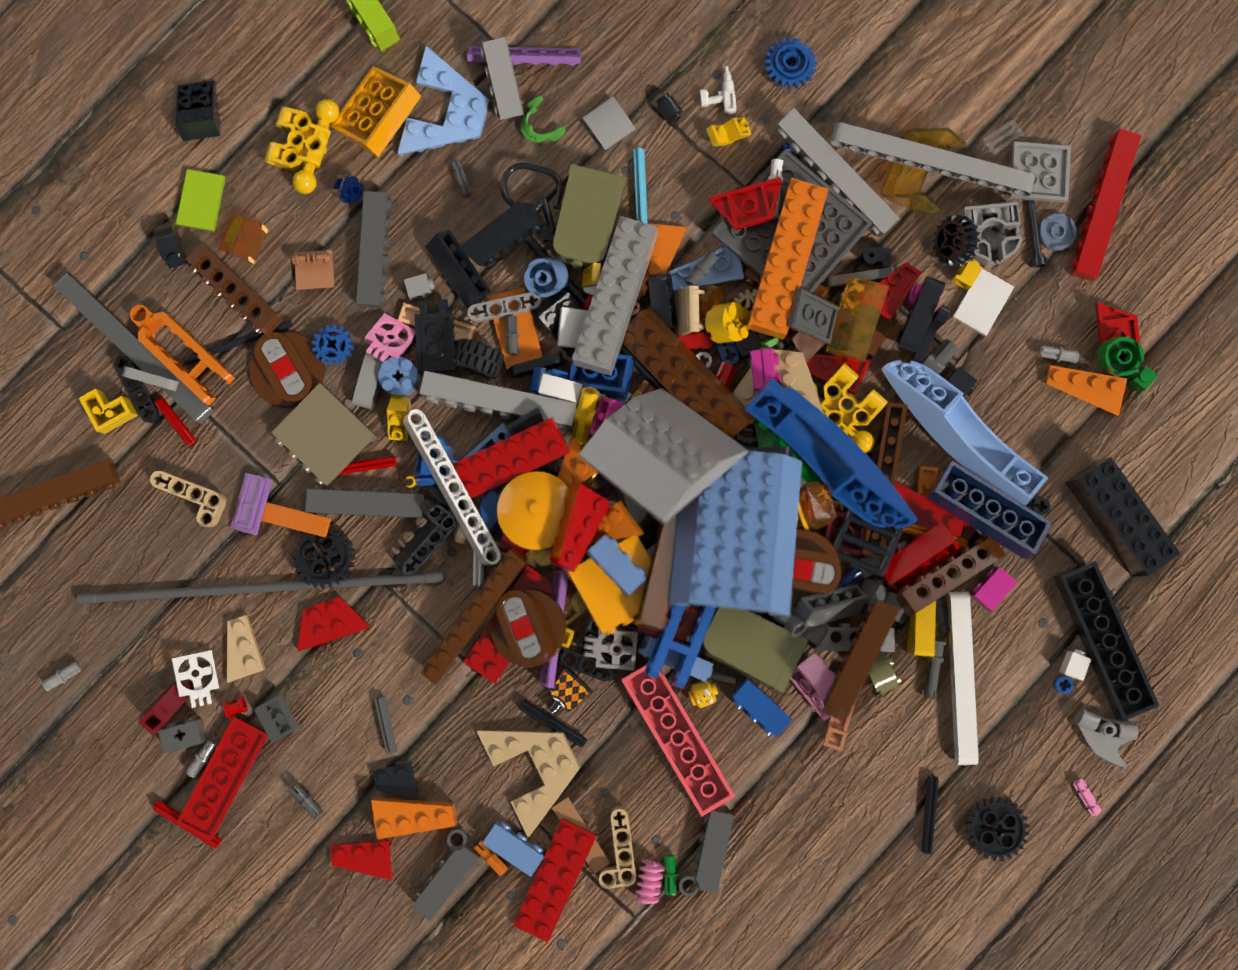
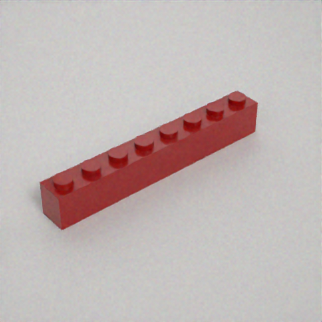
M1119 129L1110 135L1108 140L1109 150L1105 152L1102 159L1104 166L1097 175L1099 182L1091 195L1093 198L1092 204L1088 206L1086 211L1088 218L1081 227L1080 232L1083 234L1075 247V251H1077L1076 257L1070 263V268L1072 269L1070 275L1091 282L1098 278L1142 135Z

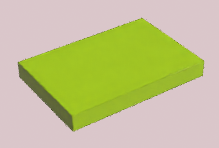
M187 169L176 224L178 226L215 232L226 177Z

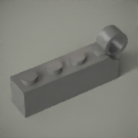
M857 584L835 589L834 591L801 598L794 611L796 615L789 618L784 627L792 637H796L802 634L808 626L813 627L859 614L868 596Z
M714 809L704 815L703 823L706 824L705 832L701 831L699 843H702L701 850H697L695 862L698 863L697 868L692 871V874H685L679 880L680 891L685 896L695 895L698 889L713 893L718 892L734 818L733 812ZM687 879L695 882V887L690 891L682 887L683 882Z
M462 828L451 830L447 837V843L451 847L449 850L450 857L447 860L442 859L436 867L439 869L436 875L431 874L424 883L427 886L423 892L419 889L413 897L415 902L412 908L429 921L432 920L480 857L467 844L468 835ZM460 833L464 839L463 843L459 845L454 844L451 839L452 834Z

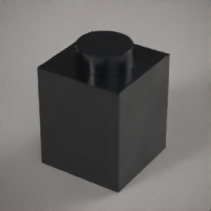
M960 366L947 378L949 383L964 393L963 397L966 395L970 396L976 389L974 385L978 381Z

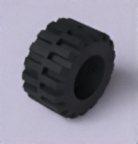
M464 338L459 340L451 361L466 371L485 378L496 379L505 356L488 345Z

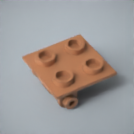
M332 250L294 252L292 262L295 264L296 290L334 288Z

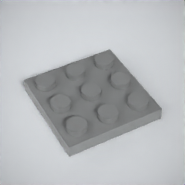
M1014 141L1012 144L1011 168L1032 173L1035 175V180L1030 196L1010 193L1009 198L1067 203L1069 197L1071 146Z

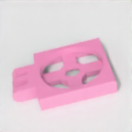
M384 313L365 336L364 341L370 344L366 353L370 355L375 350L373 357L378 358L382 354L380 357L382 362L389 355L398 358L414 340L416 332L413 328ZM387 323L393 326V328L387 331L381 328V326ZM401 331L407 334V341L398 337ZM375 333L383 337L382 342L378 341ZM393 335L394 339H389L387 336ZM396 344L398 347H389V345Z

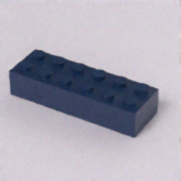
M950 461L943 467L927 496V499L1025 560L1036 555L1052 522L954 461Z

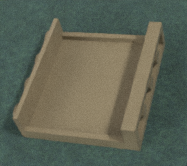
M321 383L271 432L275 436L274 441L281 447L285 445L289 449L287 453L295 460L298 458L302 462L301 466L308 473L312 471L316 475L314 479L320 485L329 487L332 485L331 482L370 442L373 443L378 438Z

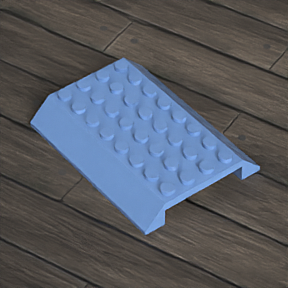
M748 451L746 455L678 511L669 605L689 607V604L763 611L769 612V615L789 617L802 461L785 454Z

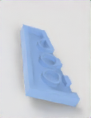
M726 247L716 250L713 254L717 256L718 260L708 270V275L706 277L703 276L696 286L700 288L743 280L741 260ZM705 256L669 271L672 277L674 292L688 286L685 279L694 271V266L699 264Z

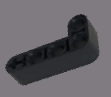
M929 276L925 277L907 322L897 337L896 345L914 353L917 352L942 295L945 282Z
M427 498L421 504V510L429 520L395 558L396 565L405 575L414 574L456 527V518L433 498Z

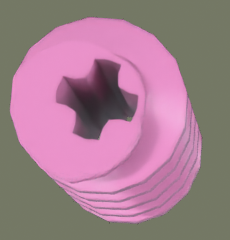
M643 859L641 862L645 863L646 866L640 867V870L644 871V874L638 875L639 878L643 879V882H637L641 890L635 891L640 897L634 898V901L643 904L657 903L659 898L655 895L660 894L658 887H661L662 883L659 880L663 878V874L660 872L664 871L665 867L658 862Z

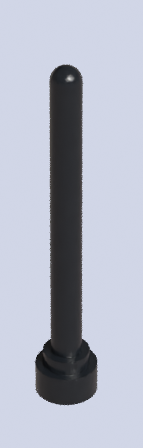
M1027 200L1034 251L1031 265L1032 268H1041L1047 266V258L1044 257L1041 251L1035 201Z

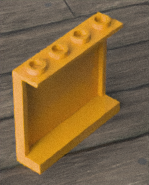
M638 536L629 537L618 543V549L621 552L625 551L632 559L630 562L635 567L639 566L645 573L644 577L647 578L651 559ZM592 559L578 565L575 572L567 571L566 574L573 581L598 626L600 635L605 633L608 636L617 631L616 626L622 623L623 626H626L634 621L633 617L638 614L646 580L626 597Z

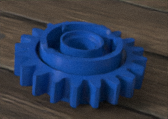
M791 36L789 42H787L784 37L782 44L776 41L775 47L770 46V52L766 53L767 60H765L764 65L768 67L765 73H771L768 79L775 78L774 85L780 82L781 89L785 85L788 86V90H791L792 85L798 89L799 83L805 86L806 80L811 81V74H814L816 71L813 68L817 65V62L813 61L816 54H810L813 48L806 49L807 42L801 45L800 38L794 42ZM792 61L795 65L789 66L786 62Z

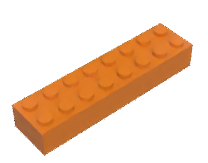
M791 178L784 196L746 329L782 340L787 335L789 328L787 325L796 289L801 287L828 193L827 188Z

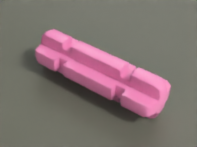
M1083 779L1076 780L1073 786L1076 791H1079L1078 794L1085 806L1089 807L1090 815H1098L1101 812V808L1098 804H1095L1096 800L1089 788L1085 787L1087 786Z

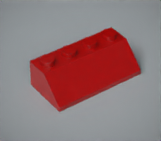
M942 522L934 524L928 529L927 533L915 537L911 544L903 546L896 551L883 576L896 594H898L899 590L908 584L912 586L915 584L916 579L922 575H928L929 571L938 565L944 564L946 560L961 552V549Z

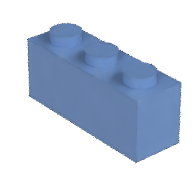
M605 535L588 550L587 554L627 597L646 580L644 577L645 573L639 566L635 567L630 562L632 559L625 551L621 552L618 549V543L611 536L608 538Z
M496 821L482 844L531 877L545 856V853L542 852L544 849L536 843L532 845L526 841L528 838L522 833L518 832L516 834L510 830L511 826L506 822L501 821L500 823Z

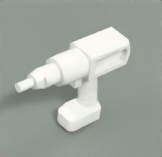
M726 66L723 76L724 82L722 83L723 91H718L719 95L708 97L706 89L700 90L701 107L723 102L724 113L733 114L736 112L734 84L731 80L730 72H728V66Z

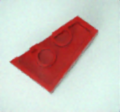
M905 262L857 300L890 321L922 272Z

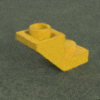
M745 117L732 118L723 125H712L706 129L713 146H725L751 135L749 124Z

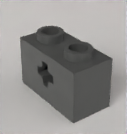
M195 717L183 720L184 724L176 725V722L164 725L165 729L158 731L164 754L206 742L207 737L202 719L195 720ZM185 732L186 736L180 737V733Z

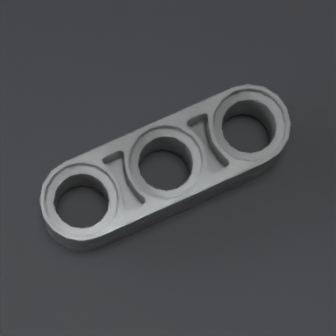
M366 353L352 404L372 410L380 386L378 375L383 362L380 361L381 355L375 358L373 357L374 353L370 355Z

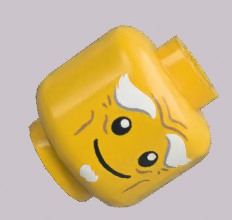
M708 680L691 685V691L688 692L693 705H697L699 708L715 703V695L719 694L715 684H710Z

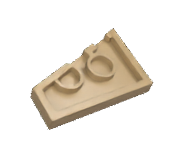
M248 615L227 621V683L266 670Z

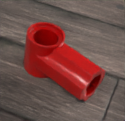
M722 362L716 377L727 389L732 382L737 368L726 362Z

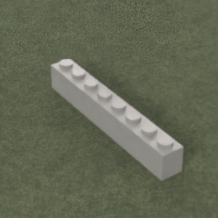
M795 108L774 128L778 137L782 140L785 139L790 144V149L803 158L802 160L806 166L812 167L820 179L825 181L833 190L873 223L868 228L873 235L878 237L884 235L900 219Z

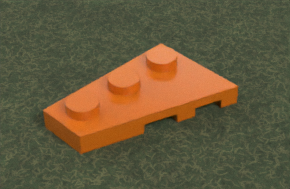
M650 223L657 226L658 237L645 273L647 278L652 274L668 272L687 227Z

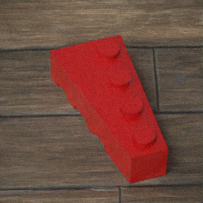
M570 483L569 497L564 505V515L560 520L559 533L555 538L549 560L563 570L575 572L611 505V502L581 483Z

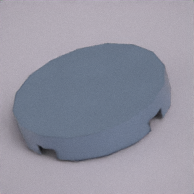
M1053 213L1047 216L1038 228L1040 243L1051 251L1067 249L1073 244L1077 236V227L1074 221L1062 213Z

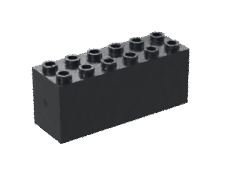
M1112 457L1094 461L1065 482L1131 576H1150L1181 554Z

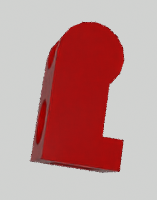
M708 332L678 336L691 351L699 349L708 351L714 344V341L710 338L712 335Z

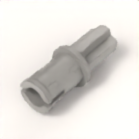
M1041 346L1039 350L1041 357L1055 359L1057 362L1062 360L1076 363L1079 359L1078 351L1066 350L1062 347Z
M73 662L64 669L57 670L54 675L42 681L44 689L51 691L61 683H67L69 678L81 671V667L77 662Z
M207 740L199 753L194 755L195 759L186 770L187 775L195 778L205 763H209L208 759L217 748L214 742Z

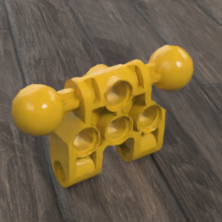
M323 99L318 102L316 106V116L319 119L317 125L313 123L306 112L281 107L275 125L280 129L290 132L287 137L288 142L285 145L270 142L264 158L266 163L290 171H296L303 167L302 170L295 173L292 182L294 189L301 194H309L316 188V178L313 173L315 168H320L321 160L327 152L326 146L331 131L328 130L329 124L336 121L339 117V107L336 102L330 99ZM307 121V124L301 127V124ZM298 139H302L299 144L295 145ZM319 144V147L313 150V146ZM296 156L293 162H289L292 157Z
M844 363L824 385L825 399L823 400L819 395L818 397L824 414L829 418V414L837 413L840 419L834 423L865 454H868L875 447L873 435L867 431H858L853 426L868 425L885 407L888 401L873 389L862 401L858 402L854 395L847 392V389L856 381L859 375ZM814 383L815 389H816L817 394H818L817 386H816V384ZM829 386H836L838 393L831 395L828 392ZM848 398L853 402V405L846 408L842 405V400ZM863 411L867 414V418L859 420L856 414Z

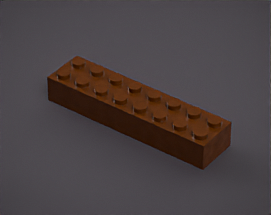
M650 308L641 310L631 321L622 343L675 398L733 440L755 419L753 415L745 410L746 407Z

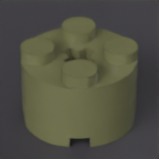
M879 652L865 681L866 686L870 685L873 688L870 692L875 697L901 684L899 675L894 673L892 666H894L892 659L889 655L885 657L883 652Z

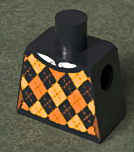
M565 667L555 682L554 688L549 692V695L554 700L548 705L547 709L554 715L562 707L567 712H570L589 697L593 690Z

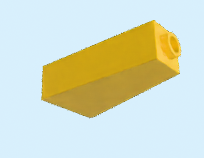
M916 591L917 595L923 598L922 593L920 591ZM936 601L910 617L907 653L934 657Z

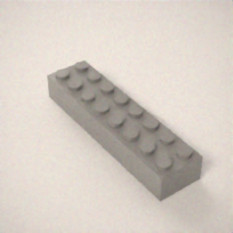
M620 216L572 357L575 366L609 376L612 375L658 237L657 226Z
M424 371L420 394L428 403L438 404L439 401L450 408L462 406L465 411L469 412L481 410L482 414L494 416L495 413L506 420L519 418L539 406L543 419L546 420L554 417L560 431L568 432L574 428L575 422H573L577 403Z

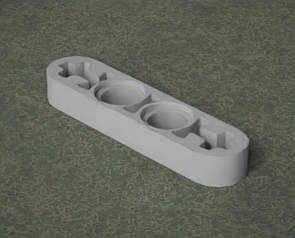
M529 292L482 302L469 307L468 317L472 322L479 323L535 311L540 307L541 299L534 293ZM530 297H533L534 300H538L537 302H535V306H531L530 303L525 304L526 308L522 309V302L520 299L524 298V302L530 301ZM515 300L519 303V308L512 311L508 305L511 301ZM497 304L500 306L498 314L490 313L492 305ZM486 306L489 316L485 317V313H481L479 318H475L471 314L474 313V309H478L479 312L484 311L483 307Z

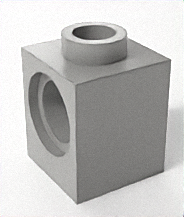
M426 273L404 279L408 297L411 301L433 296L432 290L435 289L432 278H428Z

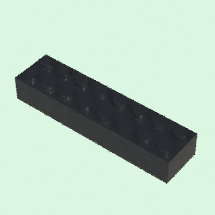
M1088 561L1053 576L1087 655L1091 659V664L1115 719L1126 721L1159 707L1160 705L1097 562Z

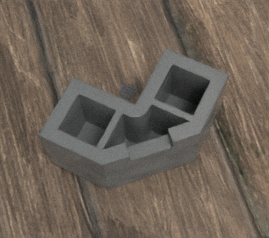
M866 577L860 587L868 596L865 605L868 607L871 604L875 605L879 599L900 609L894 622L903 625L908 615L896 600V597L901 593L898 592L896 595L884 587V582L876 578L873 581Z

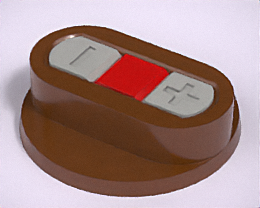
M272 332L269 336L263 335L257 341L250 360L249 374L254 389L268 403L287 408L298 406L319 383L323 384L325 364L321 362L322 358L317 359L315 357L318 353H314L312 349L316 346L312 344L309 338L297 333Z
M796 530L790 603L792 607H797L801 598L834 591L841 578L840 559L836 549L828 539L814 531Z
M536 589L509 591L500 598L492 618L491 634L493 642L499 653L513 664L523 667L542 665L558 653L564 642L566 634L564 613L557 601L543 591Z

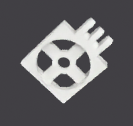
M212 650L172 658L179 697L189 695L192 708L196 707L195 699H198L199 706H204V697H206L207 704H212L209 690L219 688ZM196 657L206 659L210 666L205 668L199 667ZM188 659L190 668L186 672L179 673L180 665ZM193 670L199 671L198 677L191 675ZM212 674L211 682L202 688L201 678L204 675ZM190 679L193 681L194 690L185 688L180 681Z

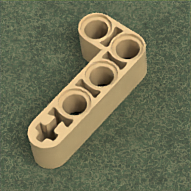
M155 471L152 473L150 482L155 488L201 505L196 517L199 525L211 528L218 524L226 505V497L223 494L167 472ZM161 477L170 482L168 484L162 483L159 479ZM179 482L183 484V488L180 492H178L176 489V486ZM199 489L201 495L199 498L196 499L194 497L195 490ZM214 496H217L219 501L214 506L212 504V498ZM209 513L211 521L207 524L204 518Z
M616 806L611 811V825L617 865L604 867L600 871L599 883L604 888L629 886L636 880L628 812L625 807ZM617 812H621V815H625L622 816V825L620 826L618 823V818L614 817L617 816ZM624 831L628 836L626 839L620 840L616 836L617 833ZM622 851H627L630 857L623 860L619 857V854ZM624 871H630L632 873V877L630 879H624L622 877V873ZM606 873L613 876V879L609 882L604 881L602 878Z

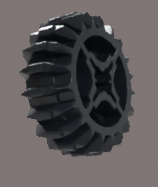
M957 214L941 220V225L936 226L938 231L933 233L935 239L932 242L935 243V246L932 249L936 250L934 256L939 257L938 261L944 265L951 267L966 265V262H971V257L976 256L974 251L979 249L977 243L981 241L977 238L980 232L976 231L978 226L974 224V220Z

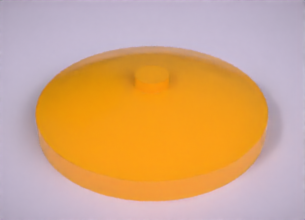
M528 472L514 478L502 491L497 506L498 521L505 535L514 544L528 550H545L553 547L555 538L559 533L560 520L564 515V505L570 493L568 486L558 477L545 472Z

